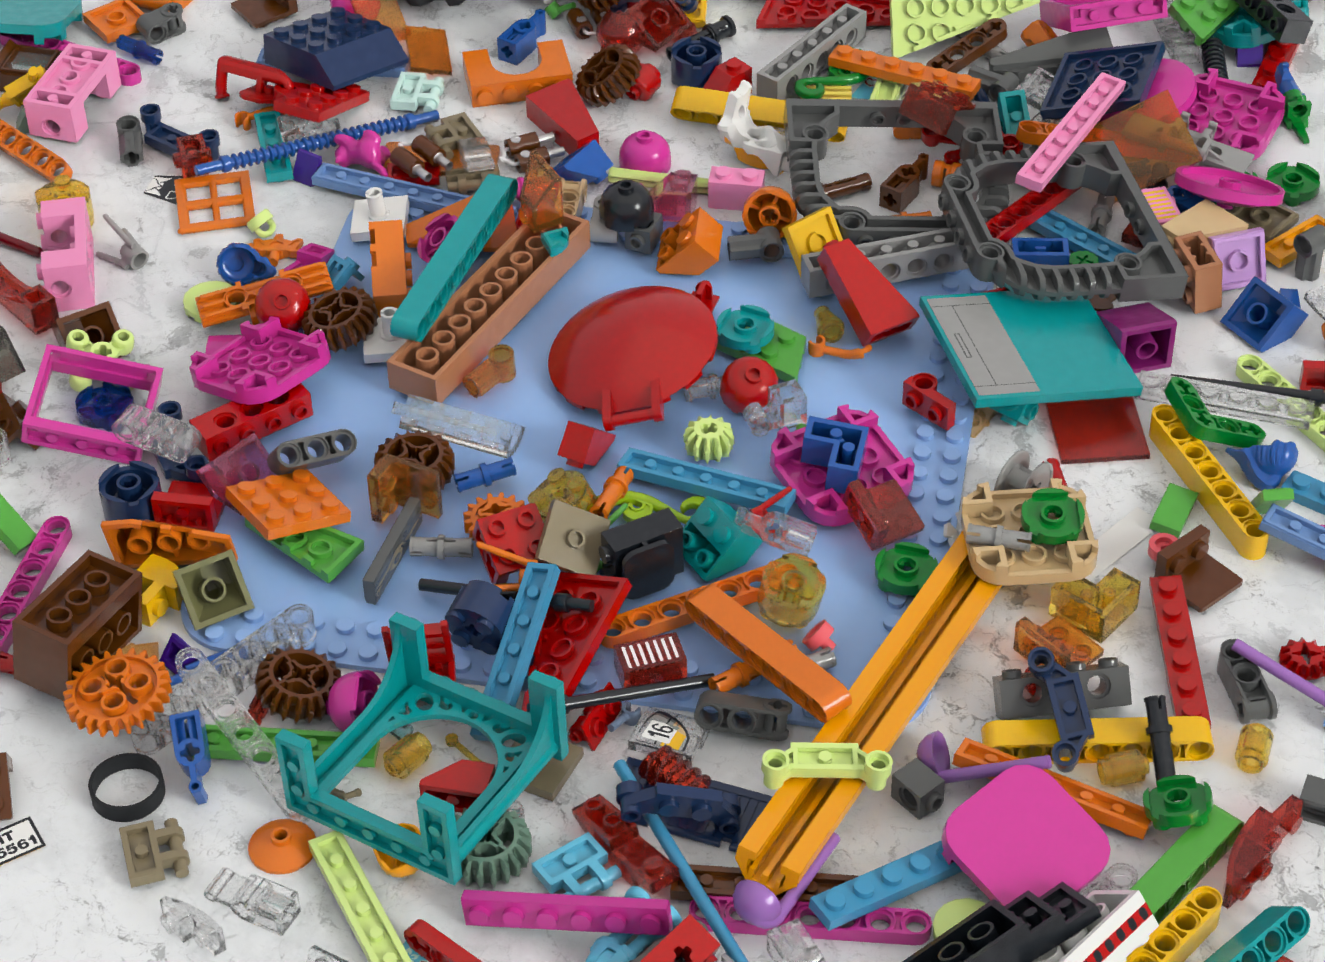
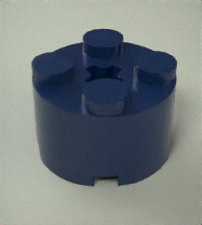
M700 36V40H692L691 37H685L676 41L672 45L671 52L672 83L677 86L703 88L715 67L722 64L720 44L714 39Z
M129 461V466L120 467L119 464H116L102 473L98 485L106 521L126 519L155 521L151 497L154 491L162 492L157 471L153 466L141 461Z
M472 580L469 581L468 585H463L445 615V620L449 624V631L452 633V642L460 647H467L470 644L473 648L482 650L486 654L495 655L501 643L514 599L511 596L509 600L505 599L500 595L502 592L501 588L486 581Z

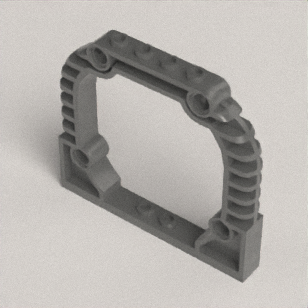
M785 99L783 119L786 152L790 168L792 197L796 209L805 217L823 207L831 206L843 240L849 238L854 245L948 227L944 213L942 216H872L860 207L839 206L827 196L820 182L818 161L825 158L828 139L838 134V126L942 128L943 135L960 146L959 156L963 161L968 158L971 160L975 159V156L979 153L989 156L991 151H999L1000 155H1003L1004 142L997 102ZM1008 184L984 187L978 191L979 200L976 204L985 223L1008 207Z
M1114 141L1081 142L1049 181L1056 182L1059 186L1066 189L1085 187L1104 196L1117 197L1124 210L1125 217L1129 219L1134 234L1138 236L1144 248L1136 254L1119 253L1115 256L1114 262L1071 265L1036 264L1016 257L1007 243L992 237L976 204L978 191L989 186L1016 184L1017 173L1034 154L1029 149H1022L1020 154H1016L1014 150H1007L1004 155H1000L999 151H991L989 156L979 153L975 156V159L971 160L968 158L964 160L962 165L957 167L953 174L945 176L941 194L938 196V207L946 217L947 227L951 228L954 234L955 244L959 245L963 261L968 264L972 275L978 280L993 282L1000 288H1003L1006 283L1012 287L1015 294L1025 296L1027 292L1032 294L1036 300H1043L1045 296L1050 297L1052 301H1060L1061 297H1066L1068 300H1076L1078 296H1082L1084 299H1092L1094 295H1099L1100 298H1108L1110 294H1114L1118 302L1179 299L1183 297L1189 276Z

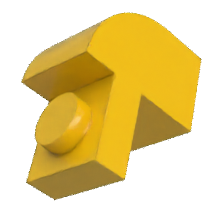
M153 553L137 569V571L142 572V624L149 627L159 617H162L169 607L180 611L183 601L172 573L179 569L178 566L172 561Z

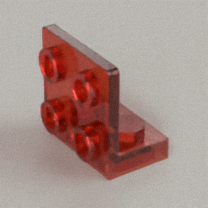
M922 80L921 82L910 83L898 112L940 135H947L956 112L974 110L976 104L969 101L970 97L959 91L954 93L948 90V85L939 80H933V82Z
M859 479L848 483L842 501L848 507L850 517L872 551L923 531L924 523L895 479L869 489L864 488Z

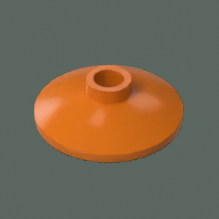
M294 819L274 820L264 824L254 832L248 845L249 857L258 869L266 873H292L303 868L312 860L313 855L309 850L308 841L316 838L313 830L301 821Z

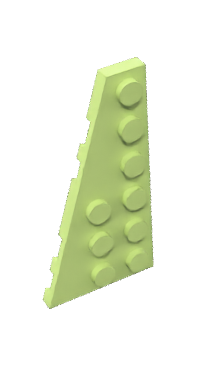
M889 0L892 57L899 58L981 26L990 19L1001 18L1038 4L1040 0Z

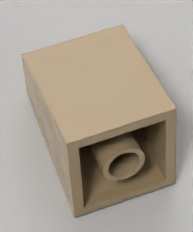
M1205 199L1164 223L1161 227L1174 249V237L1201 230L1208 241L1210 236L1247 230L1249 224L1210 200Z

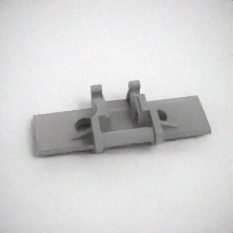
M1182 111L1181 117L1177 118L1173 124H1166L1134 113L1122 130V135H1125L1127 139L1158 149L1159 153L1163 154L1166 149L1171 148L1197 157L1199 161L1198 166L1215 167L1245 173L1255 156L1249 152L1214 141L1218 127L1217 122L1210 120L1208 128H1205L1203 133L1190 130L1189 119L1191 113Z

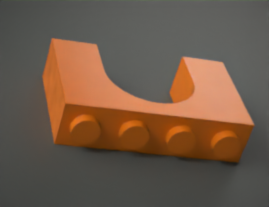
M562 39L537 42L539 66L533 71L524 74H505L496 70L491 64L487 49L462 52L464 76L472 107L526 101V95L568 78L573 82V73Z

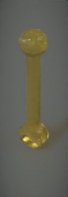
M450 733L446 735L445 741L447 746L456 747L471 761H481L459 742L457 734Z

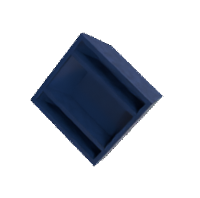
M333 7L326 13L313 14L311 18L296 20L291 25L276 27L273 29L274 31L263 34L266 64L333 91L409 63L408 56L390 27L380 24L377 20L366 19L361 14L345 11L343 7Z

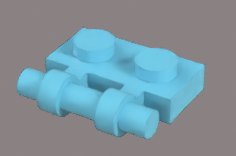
M589 832L531 863L532 873L551 894L563 888L566 891L565 895L589 896L599 889L604 891L613 885V881L622 877V872L617 865L605 870L603 865L608 863V853ZM588 873L592 877L582 884L576 881Z

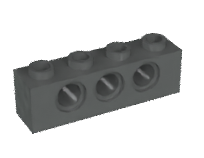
M1118 658L1098 659V664L1086 665L1085 661L1066 663V670L1070 673H1079L1088 710L1132 705L1129 666L1118 661ZM1039 665L1037 667L1043 668L1046 665ZM1006 669L1001 671L1002 675L992 676L996 716L1002 720L1053 714L1046 683L1035 678L1032 672L1022 673L1021 669ZM1093 676H1099V687L1094 691H1089L1087 687L1089 679ZM1034 683L1036 686L1034 696L1024 699V688L1028 684Z

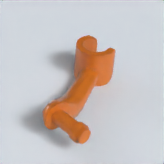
M267 106L251 113L246 111L237 112L235 114L236 127L243 124L245 131L250 130L251 120L255 119L254 114L273 111V106ZM280 113V114L286 115L287 117H291V115H287V114H284V113Z
M822 335L816 336V343H813L811 340L808 341V353L812 357H821L827 354L844 359H862L865 353L872 350L870 344L862 349L852 350L826 346V339Z

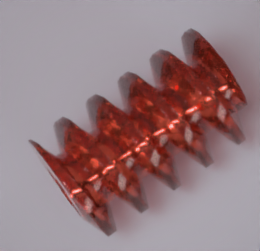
M665 745L649 753L638 768L640 777L646 779L652 786L659 782L709 789L711 785L709 775H702V771L698 767L692 768L691 761L683 760V756L679 752L673 753L674 750L670 745Z

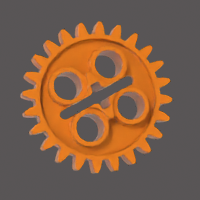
M118 648L116 655L112 656L108 651H105L104 658L102 659L92 656L93 663L91 665L81 663L82 672L73 671V680L66 681L65 683L67 690L63 691L65 699L63 702L71 722H76L79 730L86 727L90 735L98 729L101 737H104L108 730L113 732L114 737L118 736L121 729H125L128 734H131L132 726L134 725L143 729V721L145 719L154 722V712H164L163 704L170 702L168 694L172 693L170 675L168 670H166L164 662H158L156 655L148 657L146 650L136 655L134 648H131L127 654H123L122 649Z

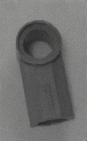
M973 65L968 72V75L981 79V88L997 104L999 92L1015 91L1021 87L1019 78L1012 72H1004L1001 75Z
M133 115L122 116L116 122L120 161L127 164L128 167L138 166L144 160L140 121Z
M1317 224L1300 233L1293 240V245L1297 252L1295 277L1301 281L1312 282L1319 278L1325 249V226Z
M773 226L762 227L756 234L728 236L727 238L730 261L761 257L763 261L772 263L780 260L784 255L779 230Z

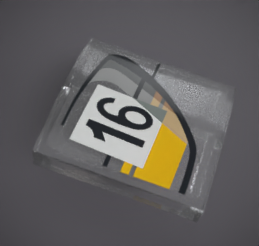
M649 707L634 727L628 739V749L691 765L698 749L702 750L710 730L698 726L694 717Z

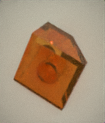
M536 149L530 151L520 194L521 208L518 210L521 222L527 224L534 233L564 223L562 179Z

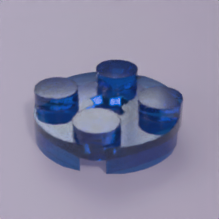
M102 382V387L93 389V385L83 389L75 400L78 421L83 425L92 428H104L108 432L118 430L121 427V423L127 421L135 411L134 397L127 386Z

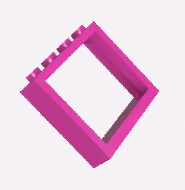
M1040 0L1039 3L1041 20L1050 27L1068 32L1168 17L1167 0Z
M47 344L22 423L21 442L129 464V461H141L161 389L163 368ZM52 371L149 391L137 438L38 417Z

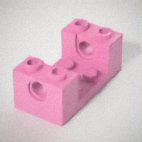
M69 43L23 100L30 135L77 143L88 129L84 101L90 94H94L100 98L111 99L122 85L116 51Z
M85 196L40 201L41 213H36L38 229H43L44 234L41 235L42 250L45 252H41V263L36 264L38 280L44 281V285L41 286L43 302H48L50 313L87 309L95 306L94 244Z

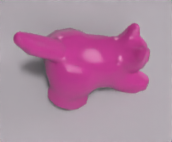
M372 130L363 131V136L360 140L345 134H338L334 137V142L339 145L335 150V163L347 168L351 164L362 165L367 169L377 171L381 176L388 177L387 170L383 166L386 160L390 158L391 153L388 148L380 145L381 137Z

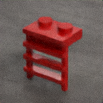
M440 620V623L424 624L429 671L448 677L456 682L455 655L453 653L447 620ZM382 626L381 633L388 662H390L392 654L390 628Z

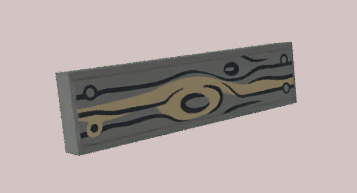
M410 497L407 500L362 581L366 603L377 604L409 546L410 537L415 536L423 520L419 498Z

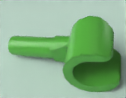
M554 0L544 10L551 19H555L562 12L575 8L576 3L571 2L560 6Z

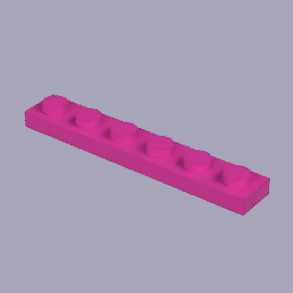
M464 890L461 896L465 923L472 926L663 936L668 935L673 929L670 902L667 899Z

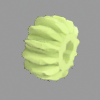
M711 414L708 418L698 416L697 421H689L683 435L687 455L694 456L695 461L703 459L707 464L710 460L720 462L721 457H729V453L734 445L731 424L724 422L722 417L714 419Z

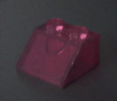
M677 170L669 173L649 190L653 198L654 212L663 214V221L680 222L685 214L694 212L697 203L698 174H691L688 170Z
M255 433L241 439L195 471L210 494L239 515L242 514L225 498L226 487L236 485L242 481H255L270 475H276L270 471L267 465L269 453Z

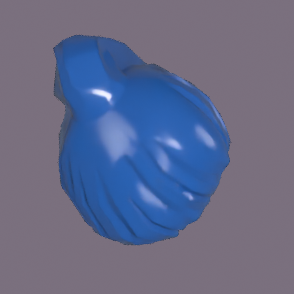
M231 243L226 248H223L217 256L216 267L218 268V274L221 275L223 280L233 286L238 281L243 286L258 280L261 281L274 277L277 274L276 268L271 265L268 258L260 256L258 251L248 244Z
M1277 439L1271 445H1252L1249 448L1239 450L1232 448L1225 450L1227 454L1237 461L1247 479L1260 490L1278 487L1282 477L1294 467L1298 458V450L1294 442L1284 443Z

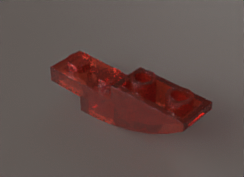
M601 794L589 798L572 809V814L585 833L589 832L606 850L608 862L611 866L617 865L620 868L622 877L631 886L639 887L641 885L653 895L681 879L679 868L639 835L636 823L624 822L621 819L620 810Z
M1292 794L1273 813L1260 806L1250 816L1240 830L1229 855L1223 887L1222 906L1229 909L1237 900L1243 901L1258 880L1264 881L1269 876L1274 866L1271 863L1273 853L1279 848L1282 839L1288 833L1294 834L1302 824V800Z

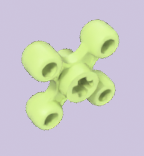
M80 329L70 331L66 338V348L92 352L112 358L128 355L134 347V336L126 329L115 331L110 343L97 342L92 344L88 334ZM75 375L69 376L70 387L77 392H85L92 385L93 379ZM115 384L119 390L124 392L132 391L134 389L132 387Z

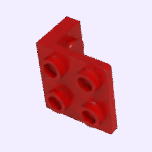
M174 480L171 482L168 492H153L151 504L154 520L156 522L215 532L227 502L225 498L227 486Z
M530 503L477 519L472 534L475 542L479 541L526 559L534 560L544 523L537 505ZM478 548L492 584L507 583L509 574L518 572L520 569H526L525 565Z

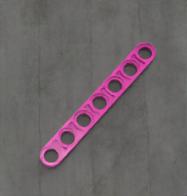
M0 33V43L4 46L11 39L18 45L63 51L69 43H72L66 40L60 41L58 39L46 38L44 45H34V35ZM117 58L121 84L123 86H134L140 83L142 76L139 65Z
M50 517L43 523L0 597V635L4 636L0 640V651L8 652L13 643L12 621L40 595L72 538L70 522L66 517ZM56 528L65 529L61 533H50L53 529ZM43 549H53L49 554H38ZM32 570L41 571L39 574L34 576L26 575L27 572ZM21 591L29 592L26 596L21 598L13 597L16 593ZM8 613L17 614L12 619H1L3 615Z
M708 895L731 933L901 945H922L931 936V917L926 912L918 909L882 907L853 920L854 924L850 927L844 928L839 926L828 931L820 920L814 925L802 923L800 920L806 915L816 917V915L808 907L809 902L797 901L781 924L776 928L763 929L750 925L744 920H735L730 916L736 911L734 909L733 897ZM693 899L689 905V914L696 920L704 923L709 932H713L707 920L695 914L699 907ZM875 920H884L890 926L885 930H878L873 928L871 923ZM911 922H917L922 924L925 929L921 932H911L906 926Z

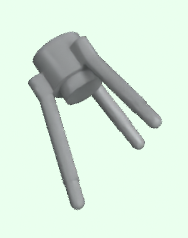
M104 214L103 218L125 244L120 249L122 259L99 251L96 252V256L120 265L124 270H127L130 266L136 270L142 268L148 261V252L138 244L126 228L121 229L107 214Z

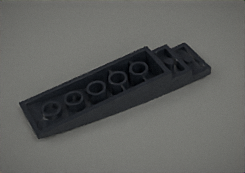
M1062 881L1041 897H1037L1028 890L1006 906L1001 905L995 899L991 900L902 962H1032L1102 917L1096 904Z

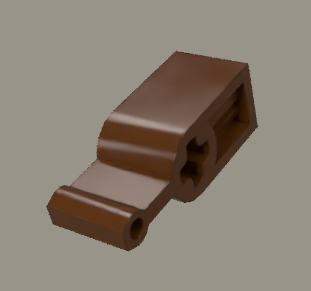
M919 154L918 159L912 165H901L880 185L879 206L900 214L918 196L920 182L927 179L928 154Z

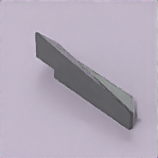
M1107 27L1071 32L991 58L989 60V70L1001 75L1004 72H1012L1019 78L1020 82L1054 77L1065 53L1113 47Z

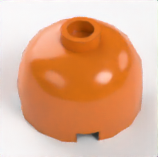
M764 186L756 189L749 195L744 203L742 218L749 234H756L762 227L773 226L779 230L780 237L785 238L782 228L797 220V210L795 202L788 192L780 187Z

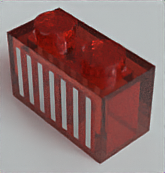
M676 632L614 645V666L622 688L687 677V658Z

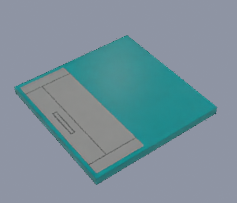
M1014 291L920 296L919 306L975 408L1141 396L1142 384L1090 301L1082 296H1078L1076 300H1068L1066 297H1061L1060 301H1052L1047 296L1043 300H1036L1030 293L1026 292L1025 296L1015 294Z

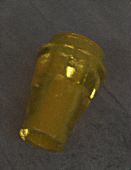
M818 307L814 311L817 335L824 336L828 343L839 341L844 334L845 326L843 321L833 314L828 307Z

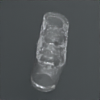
M134 403L127 406L112 424L111 428L119 440L178 463L187 461L203 439L202 434L195 426Z

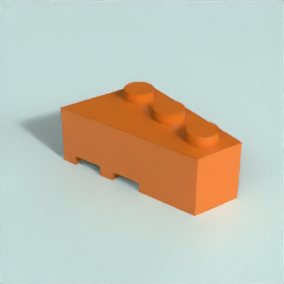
M402 220L368 222L371 242L370 254L372 258V292L379 317H381V310L385 307H395L398 309L413 286L412 270H407L412 269L411 252L405 253Z

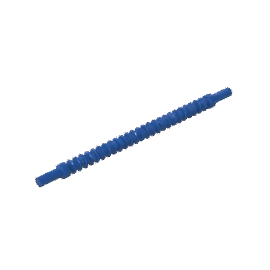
M437 110L417 115L408 113L404 114L403 118L402 116H397V119L391 117L390 121L384 119L383 122L378 120L376 124L374 122H371L370 125L365 123L363 127L357 125L356 129L351 126L349 130L344 128L342 132L340 130H336L335 133L330 131L329 135L323 133L322 137L316 134L315 138L309 136L307 140L303 137L301 141L295 139L294 143L288 141L287 145L282 142L280 146L274 144L273 148L268 145L266 149L260 147L259 151L253 149L252 153L247 150L245 154L239 152L238 156L234 153L231 157L228 155L220 156L218 160L194 165V172L196 176L220 170L225 173L231 171L232 168L237 170L239 166L245 168L246 164L248 166H252L253 163L259 165L260 161L266 163L268 159L272 162L274 158L280 160L282 156L287 158L289 154L294 157L300 148L315 152L316 148L322 150L323 146L326 149L330 145L336 147L337 144L334 142V137L338 134H345L356 140L362 138L363 131L372 130L380 136H383L385 132L389 135L392 131L397 133L398 129L400 131H404L405 128L411 130L415 129L417 125L437 121L440 119Z

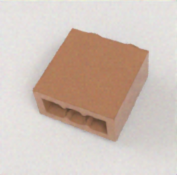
M1202 231L1174 237V250L1189 276L1182 297L1186 305L1189 304L1194 314L1221 308L1223 263Z

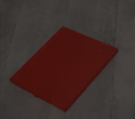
M1133 396L1045 403L1061 464L1150 459V452Z

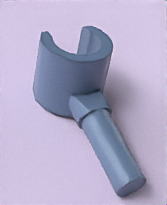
M628 701L623 702L622 714L608 725V730L613 732L623 723L628 726L639 724L641 721V708L638 707L635 711H631V703Z

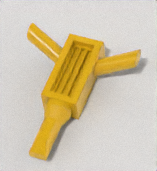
M41 65L38 67L32 66L27 74L5 86L6 92L0 97V110L14 104L18 107L23 105L24 98L47 70Z

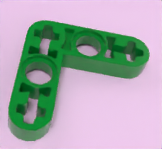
M1171 377L1164 393L1189 434L1200 440L1241 448L1262 444L1266 433L1258 425L1210 414L1190 382L1180 377Z

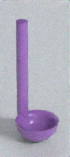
M1236 639L1231 650L1325 707V691L1240 639Z
M939 730L927 734L919 743L916 752L917 758L944 779L945 784L995 777L1015 765H1031L1042 770L1052 767L1050 755L950 769L948 746L943 734Z
M835 832L832 834L797 887L788 890L780 901L771 890L757 881L741 880L736 885L732 895L734 909L739 917L748 924L763 929L776 928L781 924L840 842L839 835Z

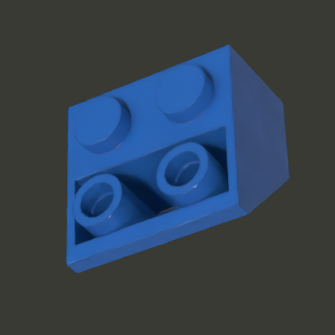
M1011 238L1008 242L1015 256L1020 259L1044 265H1069L1068 238Z

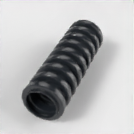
M1210 37L1200 46L1204 73H1208V68L1218 69V77L1229 79L1223 43L1219 38Z

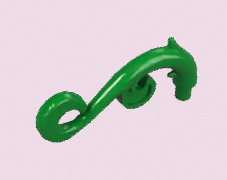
M829 66L827 77L799 79L795 82L794 91L803 99H820L825 91L823 85H853L865 81L869 76L856 72L850 73L851 71ZM807 85H816V88H815V89H809V88H807V87H805V86H807Z

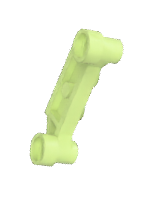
M790 742V748L786 751L780 749L766 751L762 756L761 770L764 774V785L773 790L781 788L784 781L791 777L860 778L866 782L869 789L880 791L885 788L887 778L891 775L893 759L887 752L881 750L871 751L867 754L859 749L858 743Z

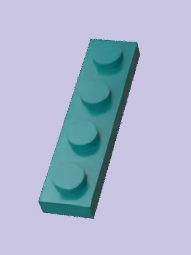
M269 111L254 114L260 147L266 149L269 145L273 148L274 144L280 146L282 142L287 145L280 112ZM289 155L287 158L282 156L280 160L274 158L272 162L268 159L266 163H263L267 183L294 179Z

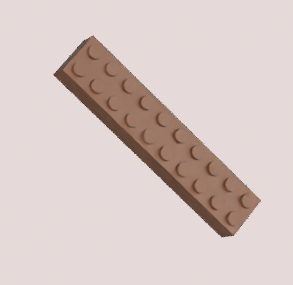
M542 204L451 296L423 341L407 340L386 361L389 388L438 407L591 247L589 221ZM567 227L569 231V244L562 253L550 257L541 242V233Z

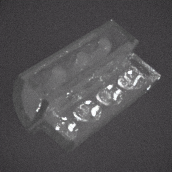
M411 394L408 395L406 404L394 401L391 413L401 416L399 425L401 429L415 433L418 429H420L421 433L431 431L433 436L441 435L443 440L503 458L511 457L516 452L525 431V427Z

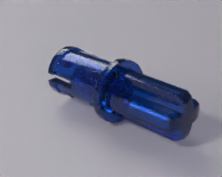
M121 34L116 39L117 48L132 54L134 58H142L154 65L161 63L162 59L156 57V55L163 57V51L147 45L144 40H135L124 34Z

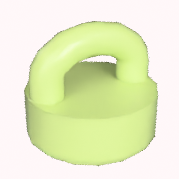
M266 208L247 222L246 225L252 233L255 232L262 238L271 236L276 229V224L272 219L273 215ZM267 222L269 229L262 231L260 227Z

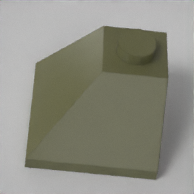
M232 549L172 572L195 631L255 608Z

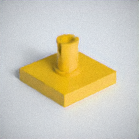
M831 206L823 207L782 228L800 278L801 255L820 252L823 250L822 247L832 240H838V242L843 240Z

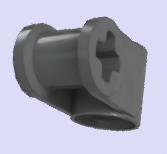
M167 3L158 9L141 15L137 19L136 28L152 44H160L171 37L181 35L187 28L186 23L182 19L183 7L179 3Z

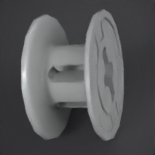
M1021 449L1015 452L1003 466L996 480L994 491L1049 487L1050 478H1053V466L1049 462L1039 464L1033 471L1028 469L1030 462L1029 453Z

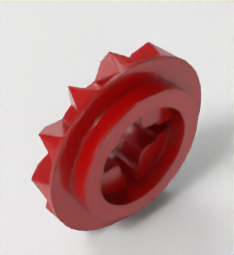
M1303 637L1298 642L1289 639L1286 646H1281L1278 658L1279 664L1305 680H1315L1325 676V646H1317L1316 640L1306 642ZM1301 654H1307V657L1310 658L1309 664L1306 663Z

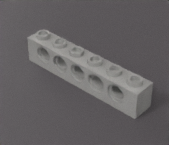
M847 3L757 72V96L785 100L794 95V85L797 80L816 77L829 67L828 56L837 45L854 47L866 37L867 11Z
M951 228L855 245L890 283L969 268L968 264L963 261L959 245L955 244ZM822 251L801 255V283L809 298L835 294L817 261Z

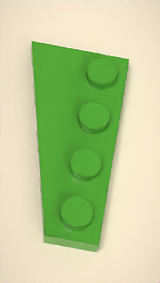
M245 518V526L253 532H255L256 534H258L263 539H265L261 535V533ZM332 527L268 541L328 584L364 550V540Z

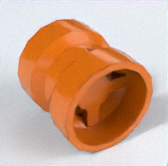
M935 160L931 176V186H943L945 176L953 174L956 168L962 164L953 163L950 165L944 161Z

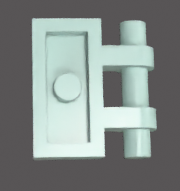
M401 72L390 100L391 110L416 111L418 105L424 106V112L436 110L440 102L439 97L444 91V79L438 76L434 80H427L426 73Z

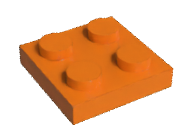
M115 0L82 13L84 22L107 44L117 42L121 38L133 33H139L136 28V22L141 15L145 14L130 0Z

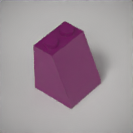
M1149 302L1097 311L1098 316L1134 373L1171 367L1177 321L1173 317Z

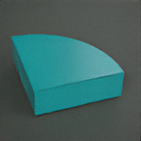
M567 227L541 233V242L550 257L562 253L569 244V231Z

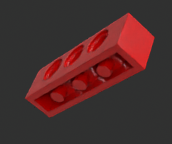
M300 383L283 395L265 403L246 405L231 401L189 420L192 441L210 462L312 416L311 394Z

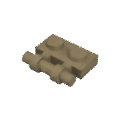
M465 112L441 118V125L434 127L432 124H428L424 128L426 137L445 150L448 160L453 158L454 153L452 150L455 149L464 154L485 148V138Z
M498 164L445 170L448 191L467 194V191L478 190L488 174L500 175Z
M167 819L164 822L165 828L157 830L154 828L153 820L119 828L131 888L166 880L163 869L167 868L174 869L175 875L178 878L188 876L190 857L188 851L183 847L185 835L177 819ZM167 845L170 851L160 853L158 846Z

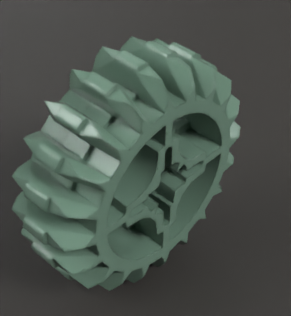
M507 810L462 861L461 879H464L467 887L473 882H477L480 889L484 883H491L495 888L497 881L500 880L508 884L510 875L519 877L521 868H527V863L532 853V837L525 819L519 818L516 810L511 812ZM455 815L456 822L461 817L460 815ZM507 840L511 842L508 848L504 846Z

